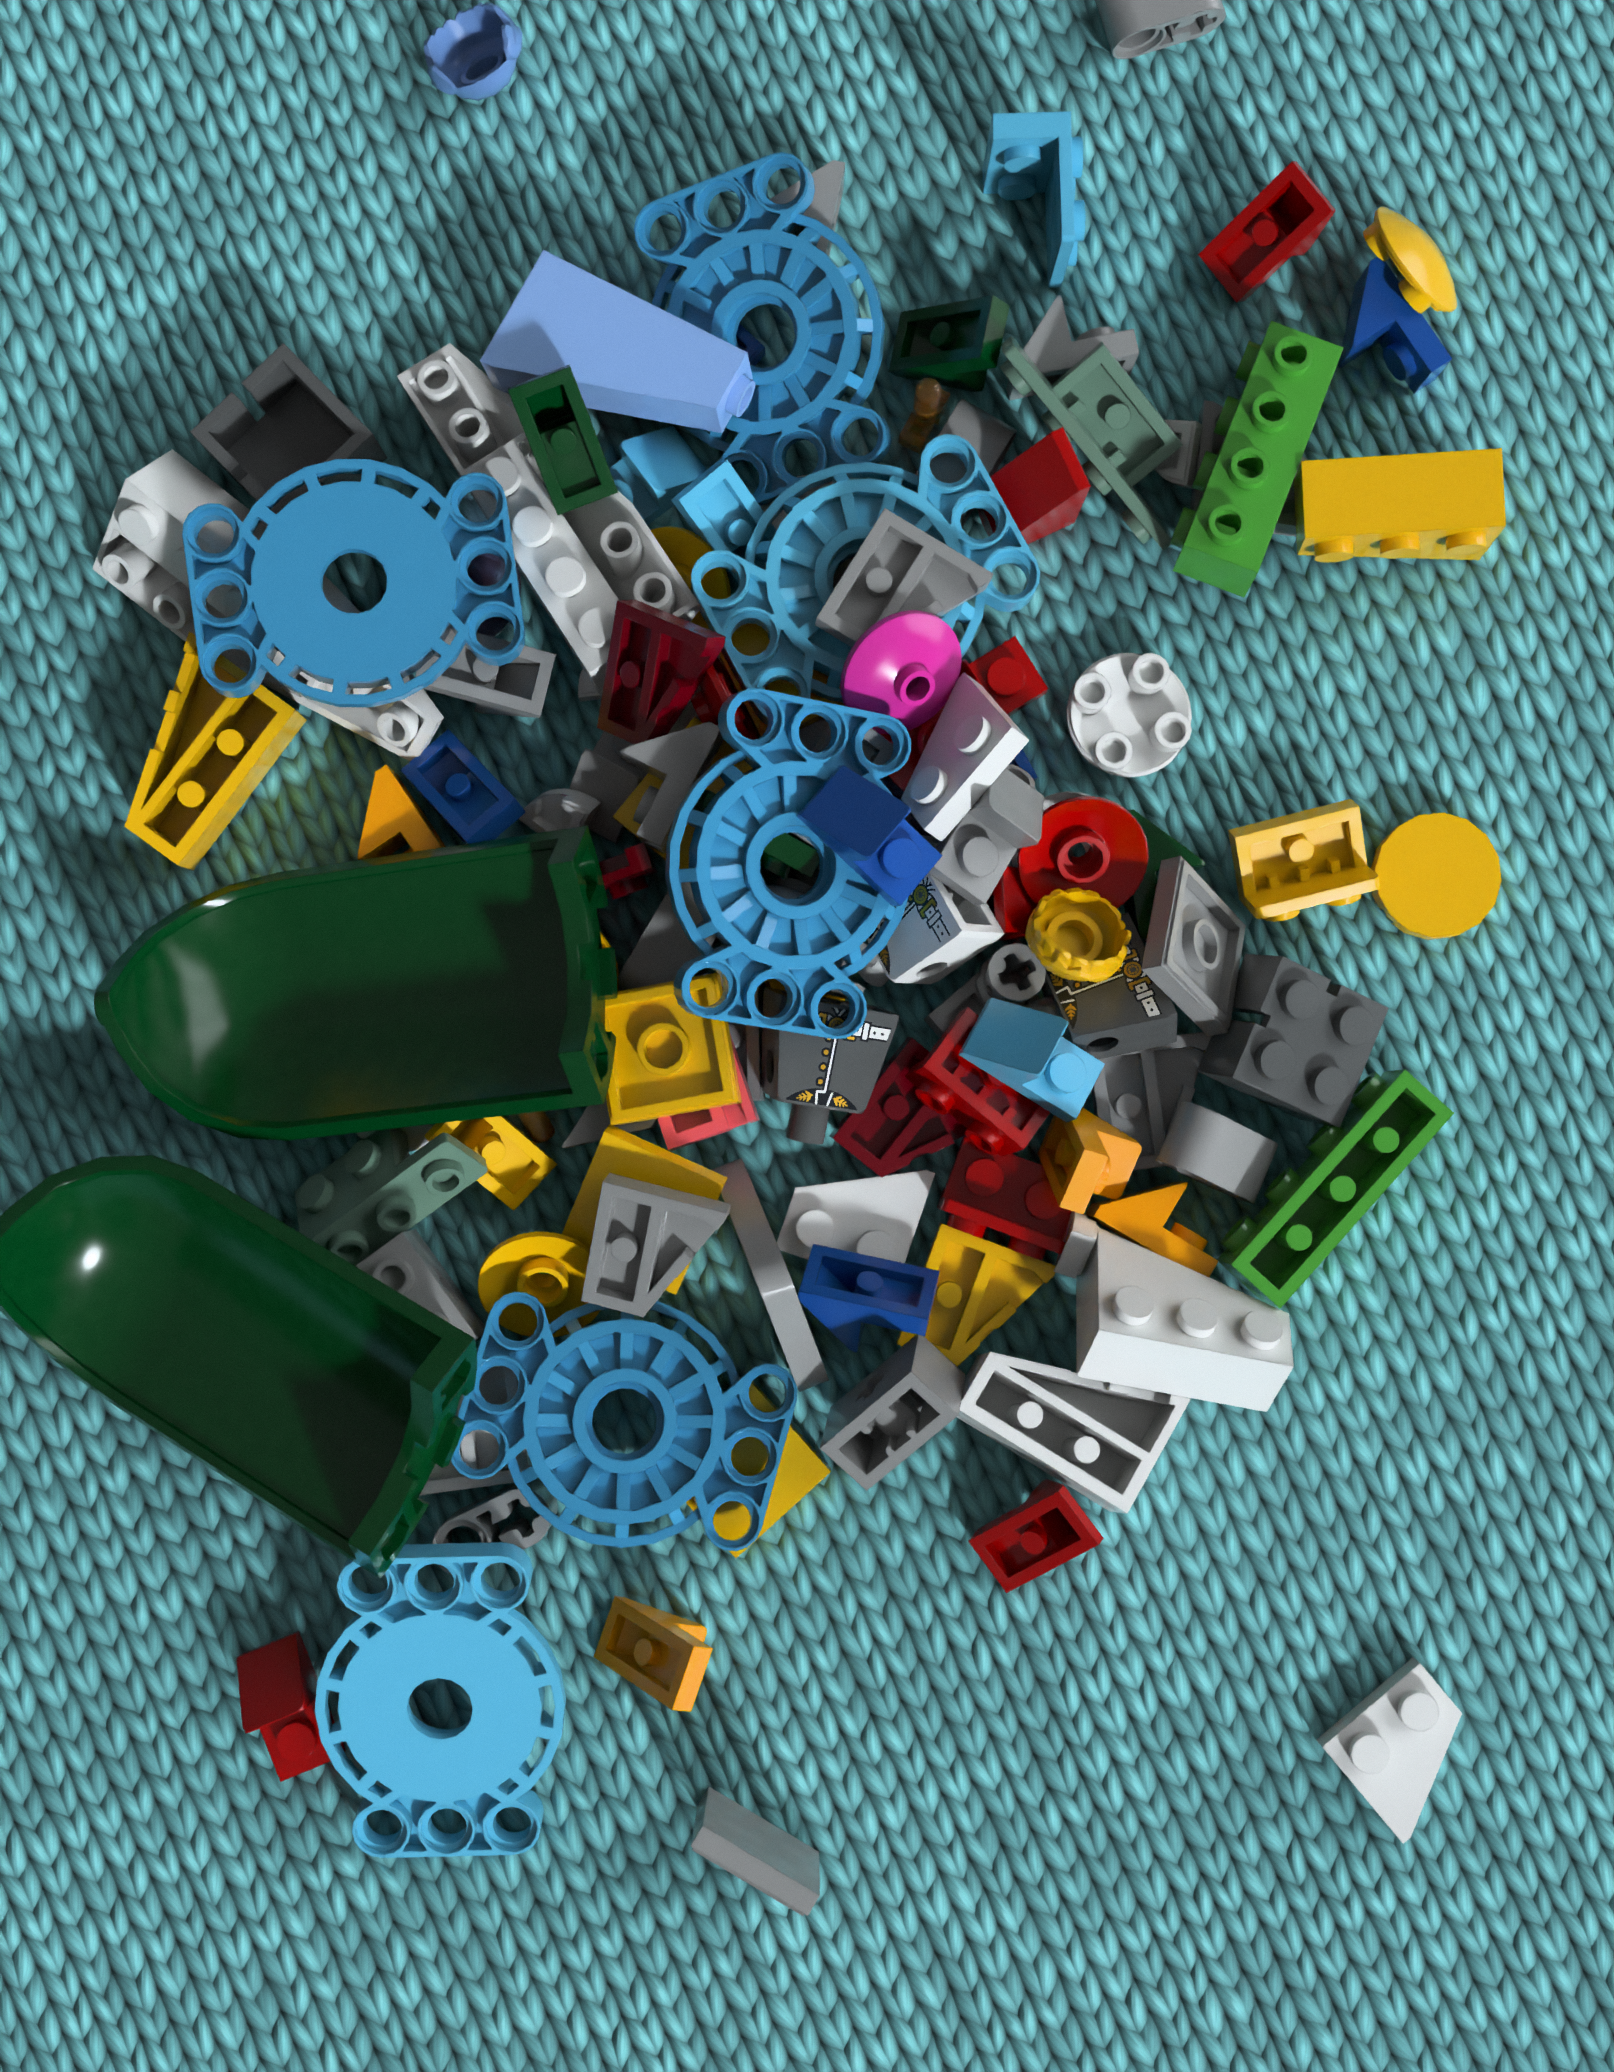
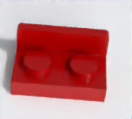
M967 1007L958 1013L925 1059L914 1065L907 1073L906 1078L917 1087L915 1094L927 1107L940 1114L945 1115L949 1113L967 1128L965 1131L966 1137L977 1148L990 1155L998 1153L1001 1156H1006L1024 1150L1051 1112L958 1055L979 1017L978 1014Z
M967 1137L962 1138L937 1208L951 1213L946 1224L947 1226L979 1238H983L986 1227L1010 1235L1007 1248L1043 1261L1047 1249L1062 1254L1065 1245L1062 1239L1072 1212L1071 1210L1059 1207L1042 1165L1013 1154L1001 1156L998 1153L990 1155L977 1148Z

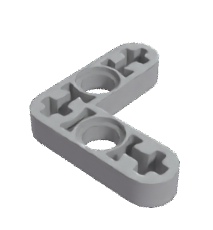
M742 1158L712 1169V1171L728 1177L721 1194L724 1202L731 1204L729 1215L798 1391L801 1392L829 1381L788 1269Z

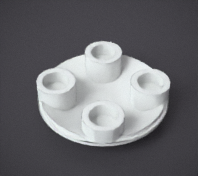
M1119 653L1104 657L1090 665L1079 676L1069 694L1066 716L1073 743L1088 762L1109 774L1121 777H1140L1152 774L1168 765L1190 739L1192 715L1188 694L1179 678L1170 670L1167 661L1160 655L1154 653L1143 655Z

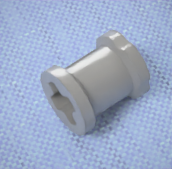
M1018 943L1005 945L981 965L979 976L975 981L977 995L984 1005L988 999L996 998L1021 1006L1041 990L1045 982L1046 969L1040 964V960H1037L1034 953L1030 952L1029 946ZM1003 971L1006 974L1016 971L1021 981L1017 985L1015 983L1004 985L1000 981L999 975Z

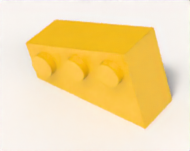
M1502 448L1301 461L1294 478L1297 555L1314 556L1315 561L1324 563L1345 561L1353 557L1480 560L1506 527Z
M189 631L183 648L185 655L174 688L169 690L163 708L166 712L154 748L149 750L124 827L176 865L194 870L307 719L262 684L251 695L242 698H229L218 693L202 675L199 666L196 636ZM220 654L215 662V673L219 680L235 683L247 676V673Z

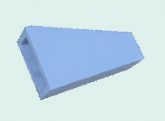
M545 250L539 256L480 359L492 386L505 393H509V387L570 365L586 408L717 433H723L732 415L740 417L745 412L755 390V381L752 380L748 352Z

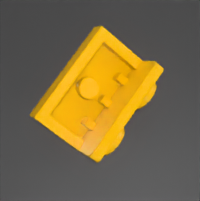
M1352 799L1228 830L1239 900L1256 919H1264L1271 922L1284 921L1297 916L1300 913V909L1320 904L1330 906L1348 905L1358 901L1361 898V894L1380 889L1378 874L1367 865L1360 807Z

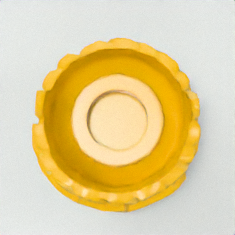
M1079 887L1070 888L1065 891L1058 888L1052 891L1050 895H1045L1040 899L1029 917L1025 938L1030 952L1034 953L1037 960H1040V964L1052 972V974L1068 980L1098 983L1110 978L1121 967L1127 955L1128 949L1126 945L1131 940L1132 932L1124 930L1126 925L1121 920L1119 910L1112 906L1107 899L1101 898L1097 892L1082 890Z

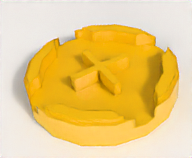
M1444 812L1418 815L1394 828L1376 848L1371 869L1379 876L1380 889L1372 891V896L1379 909H1383L1386 916L1393 921L1392 924L1400 931L1425 940L1455 937L1480 924L1495 905L1502 881L1499 856L1488 836L1469 820Z

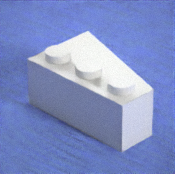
M1098 1227L1095 1244L1081 1274L1076 1276L1077 1377L1267 1412L1294 1367L1289 1313Z
M987 1352L977 1356L965 1377L960 1412L957 1418L1106 1510L1128 1513L1191 1398L1077 1377V1373L1071 1372V1370Z

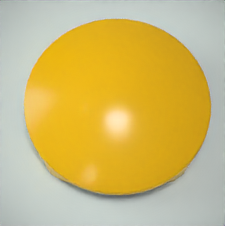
M1379 207L1375 211L1374 222L1363 231V236L1370 249L1378 258L1384 262L1391 258L1405 277L1398 283L1405 300L1420 314L1429 307H1432L1437 312H1453L1457 308L1454 283L1445 258L1438 246L1425 231L1405 216L1389 208Z

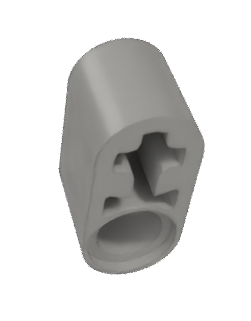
M1095 0L1112 55L1117 59H1130L1199 38L1217 28L1226 17L1222 0Z
M1181 1101L1156 1161L1212 1189L1254 1204L1278 1144L1217 1112L1191 1102Z
M535 1479L527 1483L540 1502L557 1515V1499L550 1494L542 1481ZM512 1483L454 1512L437 1530L433 1544L453 1543V1528L467 1526L479 1534L482 1543L504 1542L514 1544L524 1550L538 1543L552 1524L537 1514L532 1521V1526L526 1518H522L508 1524L500 1534L497 1522L511 1514L518 1505V1499L524 1507H530V1504L515 1483ZM439 1565L442 1570L452 1575L447 1568Z

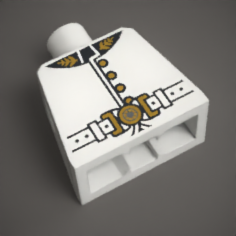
M922 835L934 848L940 842L934 836ZM928 873L909 895L902 920L887 945L878 953L876 964L871 968L865 966L858 973L866 982L877 987L883 986L889 979L894 983L932 984L940 981L989 947L1005 933L987 902L986 904L975 906ZM881 919L874 933L867 938L869 943L874 939L885 920Z

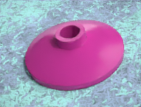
M901 611L879 620L859 637L845 660L840 683L844 706L889 715L898 719L907 728V731L925 723L944 706L959 678L962 657L956 634L941 618L925 611ZM873 727V728H872L874 731H876V732L879 733V734H888V733H887L884 729H882V728H879V727Z

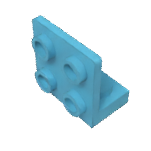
M1071 111L992 113L982 169L983 194H998L1003 199L1022 200L1033 196L1035 193L1045 192L1048 288L1061 287L1067 266H1076L1078 241H1083L1085 236L1084 200H1075L1076 178H1081L1083 171V139L1081 136L1072 137Z

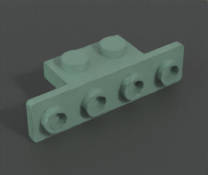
M1010 336L1001 344L1002 352L1008 358L1000 366L1003 373L1023 397L1034 390L1049 409L1041 418L1051 432L1063 427L1069 441L1074 440L1089 458L1081 466L1096 488L1104 496L1114 489L1124 501L1128 509L1121 514V517L1135 536L1143 544L1153 537L1163 550L1167 549L1171 545L1172 536L1170 531L1134 486L1183 446L1181 440L1103 342L1099 343L1051 385L1017 341Z
M399 1128L376 1130L367 1138L356 1142L347 1153L320 1173L309 1177L295 1191L299 1232L356 1266L401 1232L412 1228L486 1174L488 1171L486 1159L448 1133L439 1134L410 1156L407 1135Z

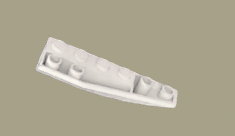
M451 343L397 375L403 388L459 476L461 477L472 472L485 473L495 478L503 487L509 510L516 565L601 697L617 601L638 600L689 622L693 620L700 610L698 601L633 503L618 491V493L557 515L510 395L494 388L488 376ZM484 490L471 491L472 497L488 520L496 510V499Z
M172 449L125 479L92 569L186 642L189 631L195 635L182 537L183 524L190 512L196 507L207 503L221 504L231 509L242 522L250 510ZM212 521L204 525L198 534L200 549L208 553H219L226 550L233 540L234 531L232 526L224 521ZM260 521L253 535L259 540L267 527ZM324 575L323 591L331 605L345 613H361ZM223 584L215 587L210 591L206 600L208 613L217 618H227L234 615L242 604V594L238 588L232 585ZM229 649L221 653V655L248 674L251 661L246 652L240 649ZM277 651L272 662L278 666L285 657ZM268 671L261 683L408 761L420 756L429 745L444 718L424 689L403 700L376 707H336L303 697L279 683ZM303 672L293 677L307 686L332 692L333 685L319 682ZM410 674L403 678L404 683L415 678L414 675ZM390 684L375 688H351L349 694H372L392 689Z

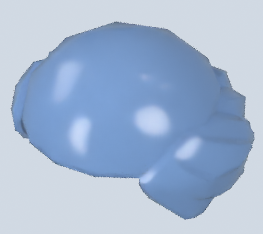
M478 3L466 11L459 10L456 13L455 20L450 18L445 20L442 28H435L432 31V35H429L424 41V53L428 66L427 73L431 79V84L446 94H456L464 99L479 101L495 96L511 80L517 58L522 49V32L509 15L493 3Z

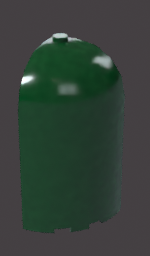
M588 826L277 872L230 884L183 905L144 931L116 960L94 994L96 1017L107 1030L118 1053L151 1094L188 1120L237 1138L289 1141L604 1104L613 1069L616 1046L615 1035L612 1031L606 1032L605 1000L617 998L615 948H602L596 909L608 906V901Z
M153 1155L99 1157L52 1174L11 1205L0 1216V1311L19 1330L74 1377L113 1405L380 1579L411 1536L429 1505L419 1495L427 1483L435 1464L441 1468L448 1466L459 1442L465 1421L455 1416L461 1395L467 1396L472 1392L476 1382L477 1349L474 1337L202 1173Z

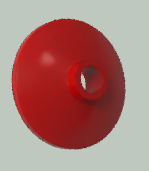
M717 657L712 666L706 670L705 677L700 683L701 690L693 694L690 700L702 724L711 722L718 726V714L722 704L729 696L737 692ZM741 703L735 713L736 728L743 737L756 740L759 736Z
M1094 796L1074 797L1060 801L1043 811L1041 839L1037 845L1019 848L1017 859L1018 872L1026 893L1036 905H1038L1042 897L1050 895L1052 891L1058 888L1065 891L1070 888L1079 887L1082 890L1097 892L1101 898L1107 899L1112 906L1118 908L1135 893L1144 878L1148 865L1147 840L1136 818L1118 803ZM1081 842L1090 844L1089 850L1080 857H1073L1068 854V850L1075 844Z

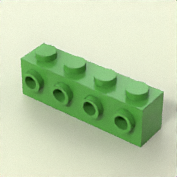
M1274 321L1270 322L1261 345L1252 341L1248 342L1234 377L1245 382L1239 399L1227 396L1213 433L1224 437L1218 454L1209 451L1205 452L1191 487L1203 492L1196 511L1187 507L1183 508L1170 541L1171 545L1181 548L1172 571L1243 598L1245 597L1260 569L1344 347Z
M1407 1070L1386 1071L1381 1076L1376 1072L1368 1075L1356 1087L1351 1099L1354 1106L1345 1115L1340 1128L1323 1125L1307 1143L1306 1148L1312 1153L1296 1171L1291 1167L1286 1168L1267 1187L1263 1195L1269 1202L1252 1220L1248 1215L1243 1216L1223 1237L1221 1244L1227 1249L1217 1259L1218 1262L1262 1302L1281 1308L1454 1114Z

